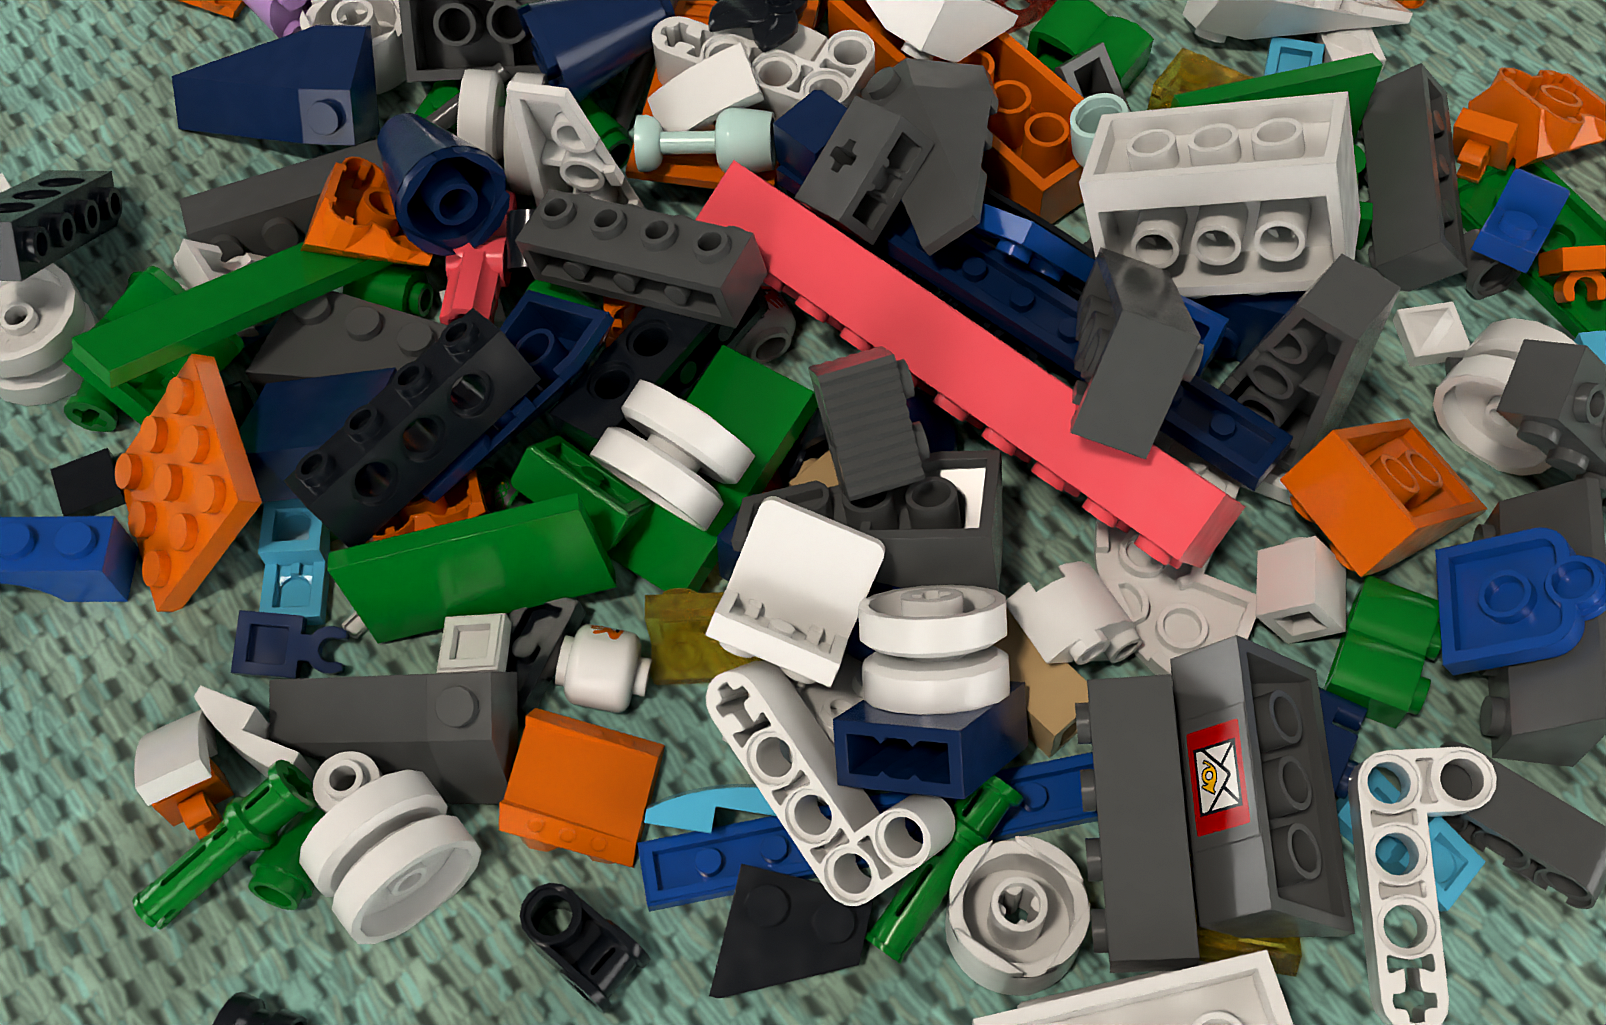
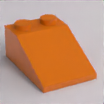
M1408 418L1332 430L1280 479L1292 494L1290 501L1295 510L1306 520L1318 525L1331 541L1330 549L1335 554L1336 559L1347 569L1357 572L1360 577L1392 567L1464 526L1488 510Z

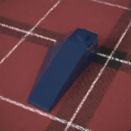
M318 24L172 76L178 129L302 144L354 146L377 136L380 132L371 25Z
M527 290L499 329L506 335L541 380L416 496L435 503L555 405L561 396L583 376L604 345L614 322V318L609 312Z

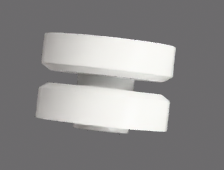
M465 70L458 101L457 137L491 155L505 169L506 182L515 195L534 196L508 96H505V88L500 75L496 70ZM518 72L511 79V81L549 86L547 74Z
M54 263L23 281H0V398L4 401L23 406L50 404L75 393L82 384L83 378L61 360L73 348L71 338L91 330L99 321L89 305L82 300L79 290L69 275Z
M1511 318L1491 323L1478 335L1464 353L1463 360L1451 369L1436 388L1433 407L1439 425L1451 441L1463 450L1501 472L1520 476L1541 474L1552 467L1545 461L1547 456L1536 446L1519 439L1516 435L1518 430L1496 410L1524 339L1568 344L1577 343L1564 333L1540 322Z
M640 379L621 409L625 419L648 438L647 441L623 428L608 427L589 456L614 476L660 507L702 531H707L724 503L717 490L697 475V472L699 471L723 484H736L751 464L755 455L738 438L699 408L650 382Z
M929 585L894 589L874 594L860 601L858 606L860 641L876 651L865 658L862 664L864 700L872 707L894 713L915 715L952 714L977 710L999 703L1010 695L1009 654L993 646V644L1007 636L1006 595L993 589L977 586Z
M409 769L386 774L359 787L334 805L319 820L301 846L300 865L316 888L325 897H334L332 911L358 944H376L408 931L453 897L466 884L478 866L481 849L456 816L446 815L447 804L423 772Z

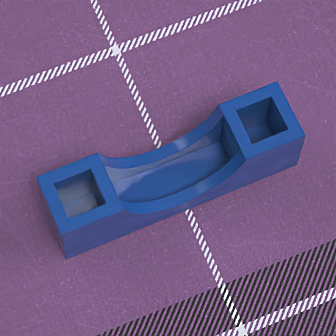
M115 516L0 517V584L32 588L53 595L65 602H128L139 548Z

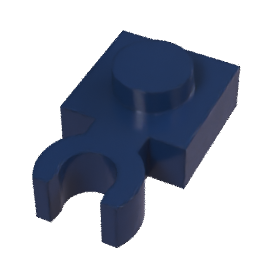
M239 610L230 673L252 677L299 679L301 663H310L313 668L323 674L344 673L345 665L338 662H326L322 656V650L329 641H349L350 635L344 629L336 626L322 627L312 635L305 634L307 618L304 616Z

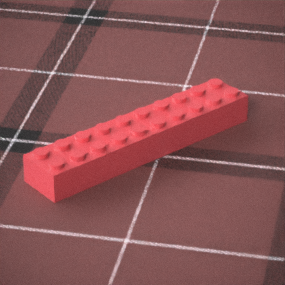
M733 160L695 219L724 227L736 226L754 233L768 272L763 281L764 283L779 292L783 291L795 299L796 302L794 304L822 323L827 322L841 332L840 336L857 349L864 351L883 346L894 354L896 361L904 359L909 367L914 388L919 387L935 397L933 402L962 422L965 420L982 430L984 425H987L981 436L1010 456L1015 455L1028 464L1032 458L1035 459L1037 462L1031 471L1052 487L1061 492L1064 490L1078 498L1081 492L1085 494L1087 499L1081 507L1111 528L1117 527L1125 533H1128L1131 528L1139 532L1140 535L1134 544L1163 565L1167 566L1169 564L1179 569L1184 562L1202 568L1246 506L1154 444L1147 458L1143 459L1070 433L1071 419L1079 405L1072 403L1073 389L735 160Z

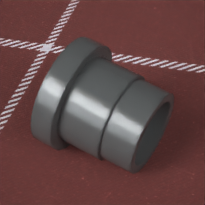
M1474 229L1464 234L1468 270L1460 273L1466 278L1467 290L1476 299L1481 300L1506 291L1518 279L1521 271L1471 250L1481 230Z

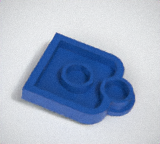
M984 203L980 223L967 231L995 245V249L998 252L1024 264H1028L1031 261L1028 266L1029 270L1057 283H1060L1063 274L1086 282L1095 262L1094 259L1035 222Z
M1532 528L1435 550L1443 666L1452 675L1561 656L1578 644L1585 630V621L1593 619L1606 611V565L1598 559L1576 555L1566 539L1555 530Z

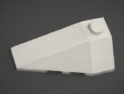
M866 0L884 28L905 41L901 50L921 60L932 61L934 56L949 62L957 63L1013 27L1018 18V15L992 0Z
M1187 0L1182 15L1196 28L1195 34L1210 41L1224 43L1227 36L1249 40L1408 24L1413 13L1395 0Z
M509 81L506 92L537 207L548 190L553 189L572 194L583 193L595 199L623 205L634 204L645 209L568 88Z

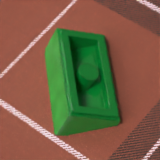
M554 436L527 447L511 478L513 488L533 502L578 492L606 552L615 547L650 511L653 505L650 499L631 488L560 436Z

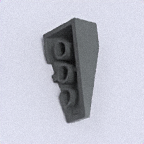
M905 58L894 67H886L875 73L868 81L866 87L861 89L860 93L863 99L902 115L935 143L901 198L922 248L931 256L980 223L987 174L981 168L983 152L992 148L993 134L987 126L989 116L997 113L999 99L991 77L983 65Z
M1001 450L940 451L930 453V458L921 461L925 474L924 480L853 501H849L845 497L839 485L827 488L824 483L817 480L742 498L731 540L733 550L737 552L742 551L762 501L767 497L776 496L879 539L885 546V554L873 582L900 588L929 585H965L993 589L999 592L1003 554Z
M467 672L269 680V741L323 762L342 752L354 751L363 753L374 761L383 775L407 769L423 772L443 800L452 805L499 804L504 798L518 752L517 672Z

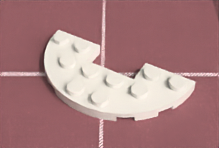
M1158 432L1153 443L1154 445L1232 498L1236 499L1240 487L1251 490L1163 432ZM1276 465L1254 492L1293 506L1290 501L1292 494L1280 481L1287 471ZM1099 519L1096 520L1093 551L1095 572L1134 623V629L1142 639V644L1134 654L1155 675L1171 674V658L1238 635L1248 640L1256 620V594L1206 575L1205 571L1213 553L1202 568L1184 562L1179 569L1169 564L1165 566L1134 544L1140 535L1139 532L1131 528L1128 533H1125L1117 527L1111 528Z

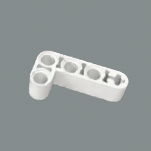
M682 16L668 17L660 21L652 31L658 80L662 85L702 60L741 42L746 49L764 97L763 101L749 106L747 109L773 112L775 121L813 90H823L848 108L855 95L861 97V89L866 87L870 78L875 74L874 41L869 35L857 30H843L832 35L814 62L776 48L762 52L753 40L725 30L710 32L707 24Z
M753 661L715 676L709 684L706 693V706L712 720L826 891L836 901L846 906H859L867 903L936 855L952 840L955 832V817L950 806L941 797L913 794L880 814L863 788L839 786L837 784L834 745L785 673L777 665L768 661ZM766 720H769L771 723L768 727L763 723ZM780 739L789 746L792 752V764L781 753ZM818 796L829 805L832 821L821 813L817 802ZM905 817L913 820L920 827L923 834V844L915 841L908 834L905 827ZM855 854L861 856L868 863L871 869V878L859 870Z
M1444 747L1386 750L1374 753L1353 769L1349 777L1348 797L1370 998L1375 1013L1386 1025H1441L1448 1014L1449 995L1428 817L1455 816L1482 807L1490 801L1496 790L1497 780L1493 765L1485 755L1472 748ZM1445 764L1458 765L1470 775L1472 791L1465 801L1449 796L1442 788L1440 776ZM1372 768H1387L1399 778L1401 795L1397 802L1393 804L1383 803L1371 794L1367 783L1368 775ZM1384 836L1397 838L1402 841L1408 850L1409 864L1400 875L1386 872L1377 862L1375 855L1376 846ZM1395 906L1408 910L1417 923V935L1414 941L1403 948L1391 943L1383 928L1386 914ZM1421 957L1422 969L1407 968L1410 989L1423 992L1424 1005L1416 1006L1412 1009L1413 1019H1410L1407 1010L1394 1007L1393 994L1405 992L1404 969L1399 968L1388 969L1387 958L1411 960Z

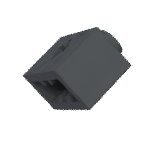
M855 95L794 198L828 223L874 245L935 143L902 115Z

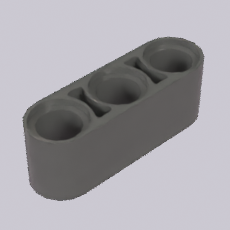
M1445 742L1439 747L1472 748L1458 742ZM1485 755L1493 765L1497 777L1496 790L1490 801L1482 807L1467 813L1441 817L1473 847L1482 852L1487 847L1505 858L1503 865L1545 891L1550 886L1567 896L1566 904L1579 909L1594 907L1606 884V826ZM1444 765L1440 776L1442 788L1449 796L1465 801L1472 791L1470 775L1458 765Z

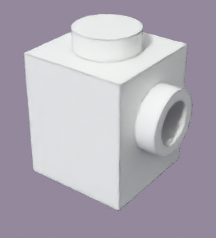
M1316 536L1308 538L1296 537L1285 541L1284 544L1258 550L1256 617L1288 644L1346 632V567L1336 559L1335 554Z

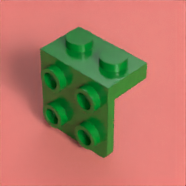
M149 266L92 329L186 290L160 268ZM235 333L192 352V354L215 357L220 373L244 348V342ZM73 348L61 361L141 425L143 420L151 415L165 394L169 381L177 376L191 353L113 388H110L73 355Z

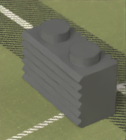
M880 346L874 347L871 350L861 351L857 354L837 358L833 361H825L822 364L812 365L808 368L839 488L849 501L925 479L921 461L930 458L929 445L921 423L919 421L911 422L909 418L906 399L914 397L915 390L909 367L904 359L896 361L892 352Z

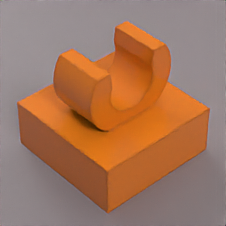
M1463 107L1453 126L1454 155L1459 156L1457 163L1461 164L1457 177L1478 184L1487 165L1506 171L1515 153L1518 124Z
M1606 245L1562 247L1538 254L1539 277L1560 276L1556 280L1553 290L1557 303H1567L1575 300L1574 286L1578 280L1583 281L1587 287L1588 302L1604 300L1606 298V278L1601 273L1606 271Z
M210 757L211 778L152 804V807L173 827L184 822L190 831L195 829L199 840L208 835L223 820L215 804L234 795L225 774Z

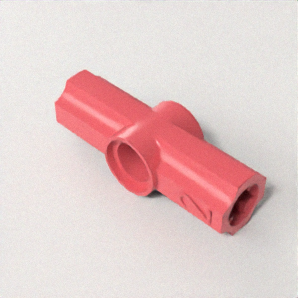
M506 190L510 195L508 211L517 210L515 193ZM506 215L501 226L485 243L475 248L470 243H467L462 247L453 249L456 253L455 255L446 256L448 282L439 316L441 324L449 325L454 320L462 318L472 308L494 324L501 287L507 288L509 286L512 275L511 272L506 271Z

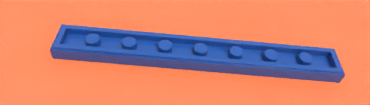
M1093 752L999 770L995 773V776L1022 795L1024 800L1019 807L1010 806L988 841L993 840V842L1012 839L1015 836H1027L1098 821L1097 811L1083 812L1080 770L1094 769ZM889 792L869 796V798L881 814L913 794ZM941 797L950 808L957 800L955 798ZM829 805L819 806L821 813L832 821ZM777 816L714 827L711 834L694 831L637 843L649 912L734 895L741 864L806 880L818 878ZM905 817V827L908 834L915 841L923 844V834L920 827L913 820ZM855 854L858 868H868V863L861 856Z

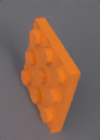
M191 353L177 376L169 381L165 394L151 415L143 420L139 433L127 451L119 456L115 466V481L117 486L123 491L129 512V531L132 536L136 537L143 562L142 577L144 583L150 587L157 612H174L186 605L262 504L215 357Z

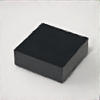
M108 448L50 469L63 516H95L126 504L123 491L117 486L115 481L116 460Z

